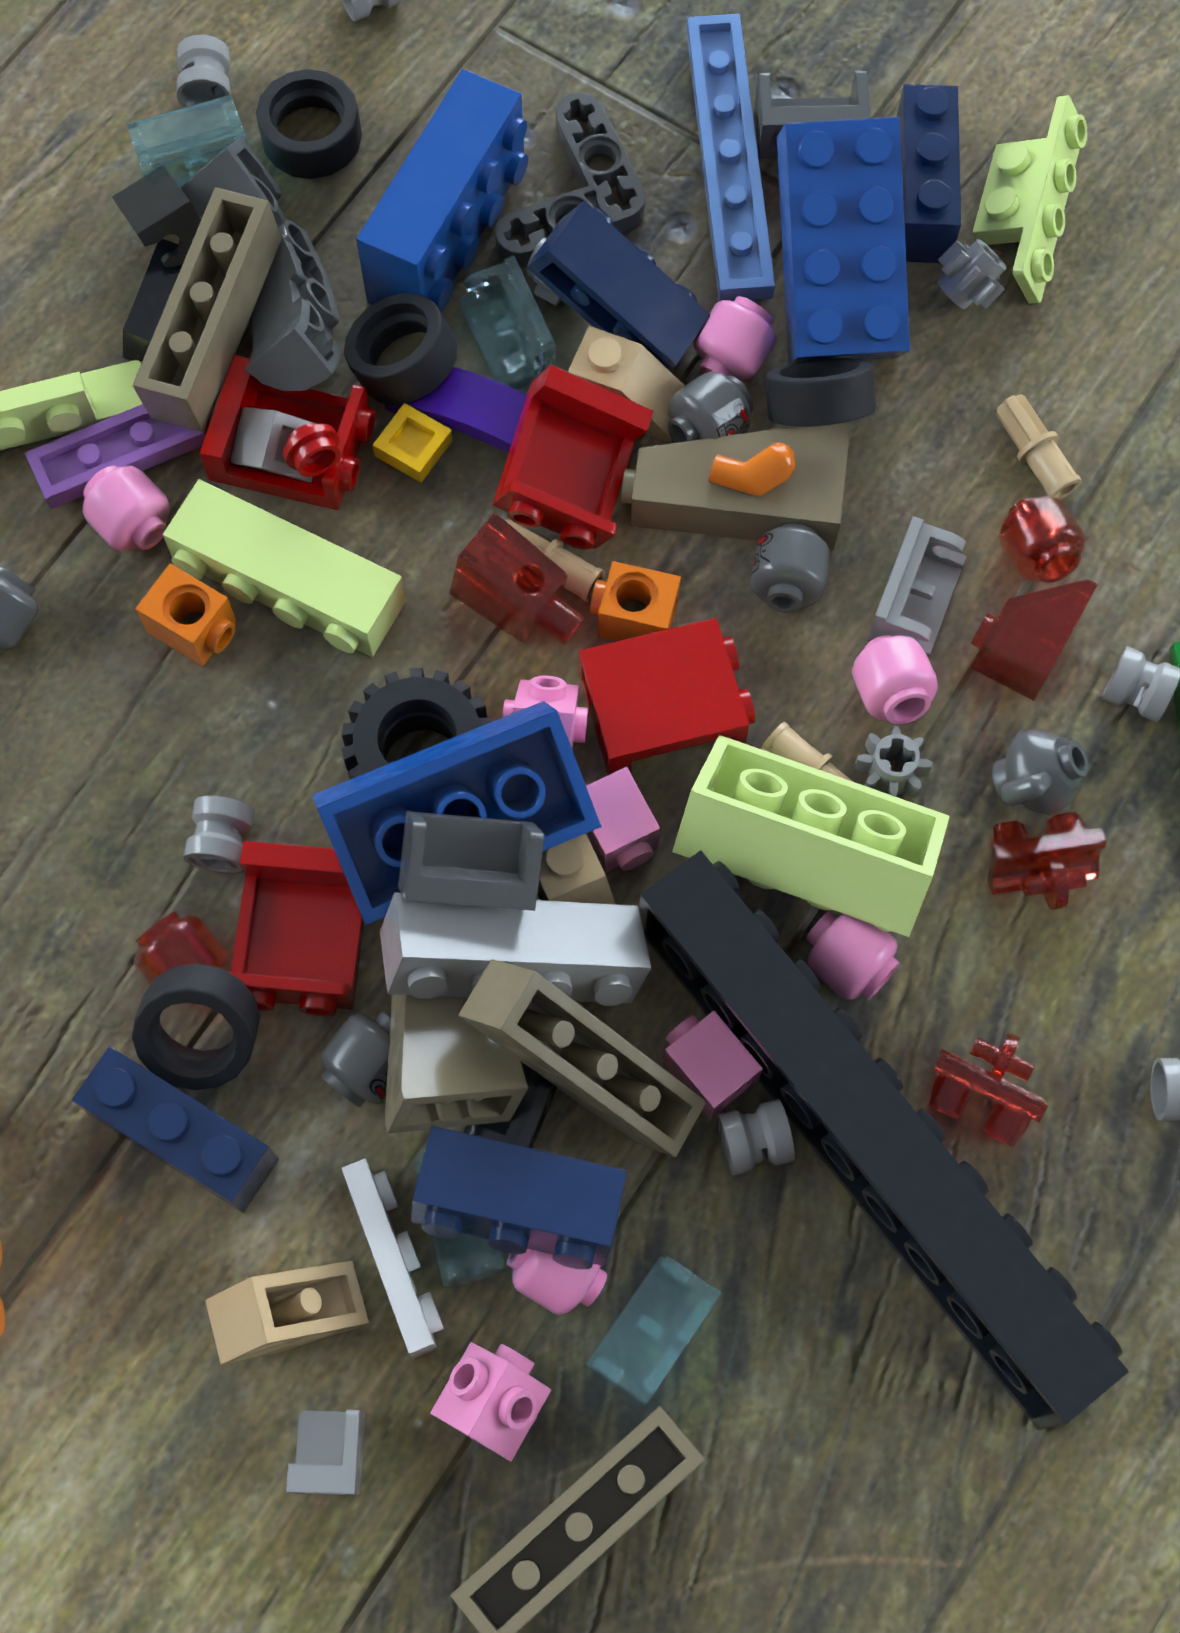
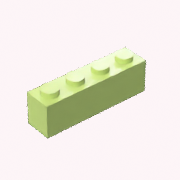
M198 479L163 533L174 566L200 580L203 576H206L221 583L223 589L229 595L243 603L252 604L256 600L272 608L273 613L280 620L292 627L303 628L304 625H307L323 633L324 638L331 645L347 653H354L356 649L373 657L406 603L402 576Z

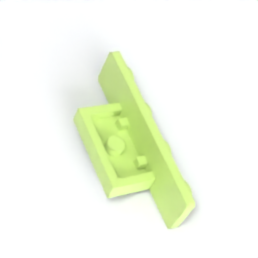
M1069 95L1057 97L1047 138L996 144L973 228L976 240L979 239L987 245L1020 242L1013 266V276L1029 304L1041 303L1046 282L1051 281L1053 277V253L1057 237L1062 236L1065 229L1064 210L1068 194L1074 190L1076 185L1075 166L1079 150L1084 148L1087 141L1085 118L1081 114L1078 115Z
M133 360L81 374L79 371L0 391V451L76 432L143 404L132 386L141 362Z

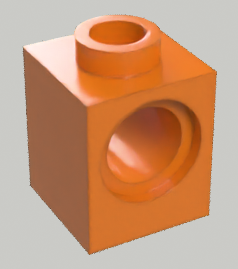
M612 561L607 582L602 580L596 581L589 613L598 616V637L620 641L672 628L679 600L681 576ZM627 600H638L647 607L638 612H630L623 609L620 604Z
M171 563L135 608L148 634L201 666L206 664L213 653L218 654L228 646L235 633L237 621L228 597ZM191 612L204 613L201 619L193 624L184 625L179 623L185 615Z

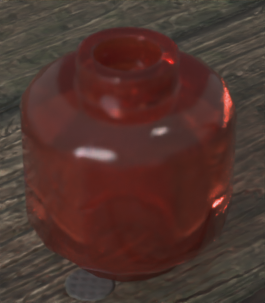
M1050 496L1025 498L1017 502L1009 510L1008 516L1004 519L998 534L1000 545L1017 572L1030 581L1052 583L1066 578L1078 567L1086 545L1084 531L1068 507L1060 499Z
M173 911L149 928L135 941L140 950L135 955L134 965L149 986L157 976L176 966L198 963L222 969L228 960L226 949L203 920L193 914L180 918L176 911Z

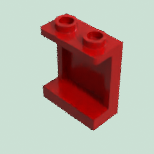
M234 355L200 450V456L209 481L339 511L345 491L352 492L358 480L360 460L356 456L361 442L368 443L370 441L375 426L376 412L375 409L369 408L366 388L353 385L349 398L312 389L281 391L262 384L245 370L250 361L249 358ZM242 408L275 410L316 424L332 426L339 437L338 448L341 453L339 460L325 473L312 477L311 483L266 470L231 463L230 457Z
M549 365L531 382L492 506L508 512L509 519L517 524L531 528L541 526L560 534V539L571 547L584 550L598 548L615 536L618 525L610 520L623 481L625 468L627 467L634 441L648 431L654 411L556 366Z
M717 617L579 650V676L607 775L625 767L632 774V761L714 742L719 735L746 744L749 725L756 721L754 705L748 689L739 690L733 672L739 670L736 646L731 636H722Z
M243 840L240 866L245 874L231 972L228 973L239 978L253 994L258 1011L274 1010L275 1003L299 1005L300 1012L314 1016L336 1015L337 1008L353 1010L364 920L334 848Z

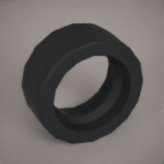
M312 69L293 71L272 81L261 94L256 117L264 153L276 168L294 177L314 179L330 176L341 170L357 154L362 137L359 111L355 94L342 79L326 71ZM312 106L326 108L338 114L341 119V123L333 133L320 140L310 142L291 140L278 131L279 124L287 115L298 109Z
M403 293L386 297L373 304L353 322L345 338L344 356L349 368L361 386L366 388L368 395L380 403L399 405L416 401L433 392L449 376L457 360L458 343L436 303L423 295ZM426 333L421 345L410 356L394 364L376 365L381 353L392 342L408 334Z
M828 358L795 362L768 371L765 377L768 418L775 424L797 427L833 425L864 418L872 414L876 408L874 366L866 360Z
M198 963L176 966L157 976L144 993L134 1018L132 1041L138 1059L145 1067L172 1086L191 1090L216 1088L238 1077L249 1062L257 1037L260 1014L255 997L239 978L221 968ZM194 1003L207 1006L220 1013L233 1029L232 1041L219 1049L203 1051L187 1048L173 1040L162 1028L160 1015L164 1009L175 1004Z

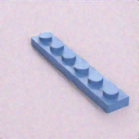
M740 14L687 17L686 33L718 301H734L737 296L749 300L770 299L774 296L775 281Z

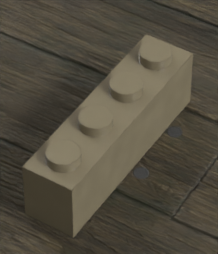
M214 188L132 385L150 418L204 433L233 356L236 354L282 240L268 200Z
M491 959L458 1014L463 1020L630 1141L670 1156H677L707 1102L534 970Z
M659 1406L450 1595L479 1633H517L705 1460L704 1457Z

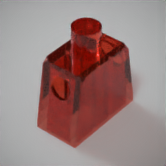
M495 512L458 556L449 594L520 642L525 643L535 630L540 627L561 644L565 645L585 619L582 614L560 599L568 579L565 571Z

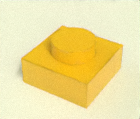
M404 403L373 443L374 456L422 483L452 443V430Z

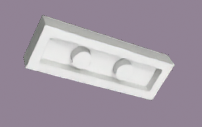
M366 1158L342 1167L341 1169L408 1353L415 1359L437 1350L438 1347L433 1333L444 1328L431 1293L427 1292L418 1296L410 1271L420 1268L421 1265L408 1231L395 1234L387 1211L399 1206L386 1172L382 1171L374 1175Z

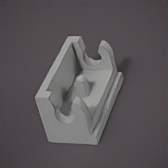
M913 516L875 614L868 640H873L883 635H900L914 638L923 646L929 659L966 556L961 554L966 541L954 533L923 523V519Z

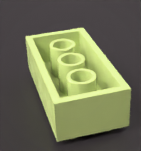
M719 735L691 789L672 852L691 858L701 850L712 864L717 861L722 862L732 874L748 879L749 882L757 887L776 889L804 899L818 909L835 910L871 923L884 932L893 931L909 937L933 878L950 816Z

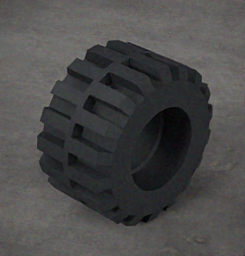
M410 668L409 678L399 679L397 671L385 675L386 685L379 689L372 683L365 688L363 693L366 702L362 704L354 700L348 710L351 723H343L341 736L345 747L341 749L349 779L389 764L386 761L388 751L399 738L408 733L428 730L440 733L451 739L492 722L491 717H487L486 705L480 696L472 698L470 686L461 679L453 686L450 685L449 675L446 672L435 670L433 678L424 677L423 668Z

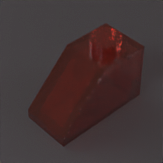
M1085 579L1008 598L998 618L987 613L971 644L979 648L980 651L972 669L1034 701L1098 584Z

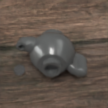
M1043 728L1020 730L1010 742L1006 758L994 763L992 769L993 783L1000 799L1009 806L1023 804L1028 810L1053 815L1062 811L1072 801L1082 781V777L1088 773V760L1081 745L1075 742L1073 738L1065 739Z

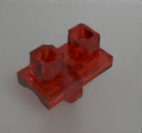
M1076 811L1054 815L1051 819L1047 820L1046 836L1029 838L1024 824L1017 820L995 824L991 837L992 856L987 880L992 895L1023 890L1025 896L1044 894L1045 901L1051 910L1066 908L1069 890L1084 888L1087 886V880L1098 879L1100 852L1102 849H1105L1107 843L1102 828L1087 829Z
M1007 1032L999 1047L979 1037L976 1038L969 1054L989 1063L988 1070L941 1048L933 1064L937 1075L933 1082L929 1106L959 1120L974 1090L995 1101L981 1128L982 1132L1013 1147L1028 1128L1031 1119L1040 1123L1048 1107L1044 1103L1045 1099L1003 1078L1005 1072H1008L1027 1082L1035 1067L1034 1064L1014 1055L1020 1037L1010 1032Z

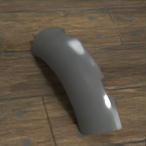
M240 137L181 187V190L190 200L201 218L215 187L269 201L282 240L250 316L254 339L253 351L245 370L262 384L281 391L307 390L329 378L339 363L341 345L333 339L332 329L340 320L335 298L324 268L305 229L299 227L293 221L287 220L277 202L282 196L280 188L244 139Z

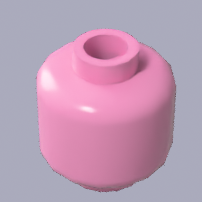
M737 296L734 301H719L709 313L710 317L693 341L696 352L703 359L699 368L704 373L716 371L727 376H734L740 381H749L754 378L775 345L776 334L771 327L774 320L765 309L747 298Z
M108 466L97 472L88 481L83 493L85 498L83 515L89 525L111 548L121 552L133 551L138 548L147 550L162 540L163 533L167 528L165 523L169 518L170 504L166 495L143 471L133 466Z
M883 635L874 638L856 657L851 670L854 683L866 711L875 719L888 721L892 724H907L923 716L929 710L938 690L936 674L923 646L910 637Z
M828 911L814 925L806 937V940L813 945L807 958V965L817 978L845 1000H853L860 995L870 1000L900 965V962L894 958L898 947L897 941L889 932H884L871 923L843 913L837 918Z
M527 1249L524 1254H509L507 1259V1265L513 1268L512 1282L516 1290L557 1315L570 1312L579 1303L589 1307L600 1294L607 1279V1273L600 1269L601 1265L593 1264L590 1269L569 1268L555 1262L553 1254Z

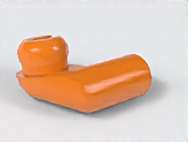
M777 442L771 444L746 462L717 454L708 482L752 496H762L788 480L795 470L794 451L789 445Z

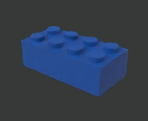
M462 68L356 238L367 303L373 305L386 297L409 293L423 295L436 303L440 312L444 310L450 300L455 277L461 268L467 269L472 264L478 250L479 237L486 226L493 227L501 214L506 192L511 184L517 186L526 172L528 155L524 153V137L527 130V121L523 119L522 93Z
M900 117L785 123L777 136L788 364L828 358H854L861 360L898 358L910 351Z
M545 701L312 795L365 925L384 918L394 892L401 893L398 885L406 811L534 822L544 833L542 852L602 827L558 711Z

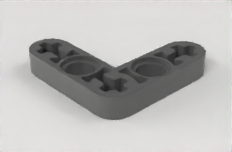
M578 92L567 95L557 104L555 112L557 137L582 188L513 211L501 218L497 223L495 231L496 249L502 262L510 267L526 268L535 247L545 238L544 229L540 230V225L546 224V231L549 236L557 225L555 223L557 219L564 214H568L583 201H586L592 208L599 209L607 214L613 221L615 228L622 235L638 228L643 221L645 211L643 187L602 104L590 94ZM579 116L581 121L588 122L589 137L583 139V130L579 122L571 120V118ZM603 154L610 157L615 163L605 171H596L589 168L585 162L593 155ZM616 185V193L620 202L623 205H629L627 210H621L617 204L612 205L611 188ZM520 234L524 240H529V243L520 246L519 242L512 240L511 237Z

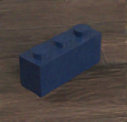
M904 84L896 117H900L906 262L940 263L938 259L957 241L961 228L958 86Z
M583 201L561 218L526 267L591 326L642 344L667 369L678 364L710 317V314L697 303L695 295L688 288L676 284L656 266L654 258L646 250L634 246L615 228L613 221L607 214L599 209L592 208L586 201Z
M110 1046L72 1099L88 1115L242 1213L245 1212L279 1160L269 1146Z
M432 1126L412 1200L411 1222L422 1224V1229L426 1233L439 1238L458 1239L461 1237V1234L488 1239L487 1244L490 1247L504 1253L524 1254L527 1249L553 1254L555 1262L569 1268L590 1269L593 1264L605 1266L612 1246L627 1170Z

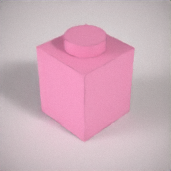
M628 768L620 769L587 785V790L602 827L586 834L604 873L620 866L622 871L631 870L648 861L654 855L653 850L658 848L660 827Z
M715 1011L711 1012L701 1021L695 1015L690 1016L674 1028L666 1037L670 1046L665 1049L663 1064L676 1079L707 1101L702 1111L710 1120L756 1084L760 1078L763 1068Z

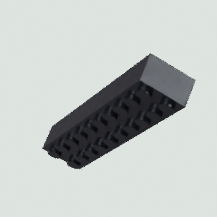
M700 850L640 895L639 912L645 940L705 1015L708 1016L711 1012L715 1011L763 1068L758 1080L773 1100L779 1099L789 1120L1038 1430L1068 1424L1129 1372L1118 1359L1123 1354L1120 1345L1103 1325L1096 1321L1090 1324L1073 1304L1077 1300V1295L1066 1278L1053 1267L1045 1270L1031 1253L1029 1248L1033 1245V1242L1024 1227L1008 1213L1001 1216L985 1197L989 1189L977 1170L966 1161L958 1164L942 1144L946 1140L945 1134L936 1120L924 1109L916 1112L902 1096L900 1091L903 1089V1084L894 1069L882 1058L874 1061L858 1042L862 1035L852 1018L839 1007L832 1010L817 992L821 988L820 983L810 967L800 958L792 961L778 945L777 941L780 940V935L775 925L761 910L756 909L751 912L737 895L740 892V886L731 871L720 861L712 864Z

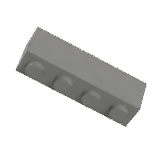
M394 892L380 928L387 994L412 995L419 999H431L438 996L469 997L491 959L536 971L574 1001L597 1002L604 1006H614L622 1003H632L651 970L639 908L633 905L536 900L535 911L405 901L402 893Z

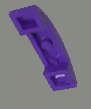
M453 367L449 376L433 392L406 404L443 425L509 453L527 394L488 377ZM385 403L384 405L385 410L396 414L403 404Z

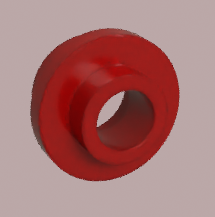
M304 424L290 434L288 442L283 449V458L291 469L297 470L303 477L321 475L331 469L340 458L341 453L338 448L339 437L330 425Z

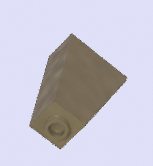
M851 422L811 427L794 426L721 436L717 439L707 438L639 448L636 470L625 468L621 503L632 504L631 526L758 541L767 531L775 529L779 525L800 523L811 527L827 543L828 548L834 550L841 524ZM777 442L789 445L794 451L795 470L788 480L762 496H752L708 482L717 454L746 462L771 444Z
M392 994L385 1108L387 1133L428 1130L432 1126L448 1128L511 1120L528 1089L521 1062L458 1016L469 997L438 996L431 999H419L412 995Z

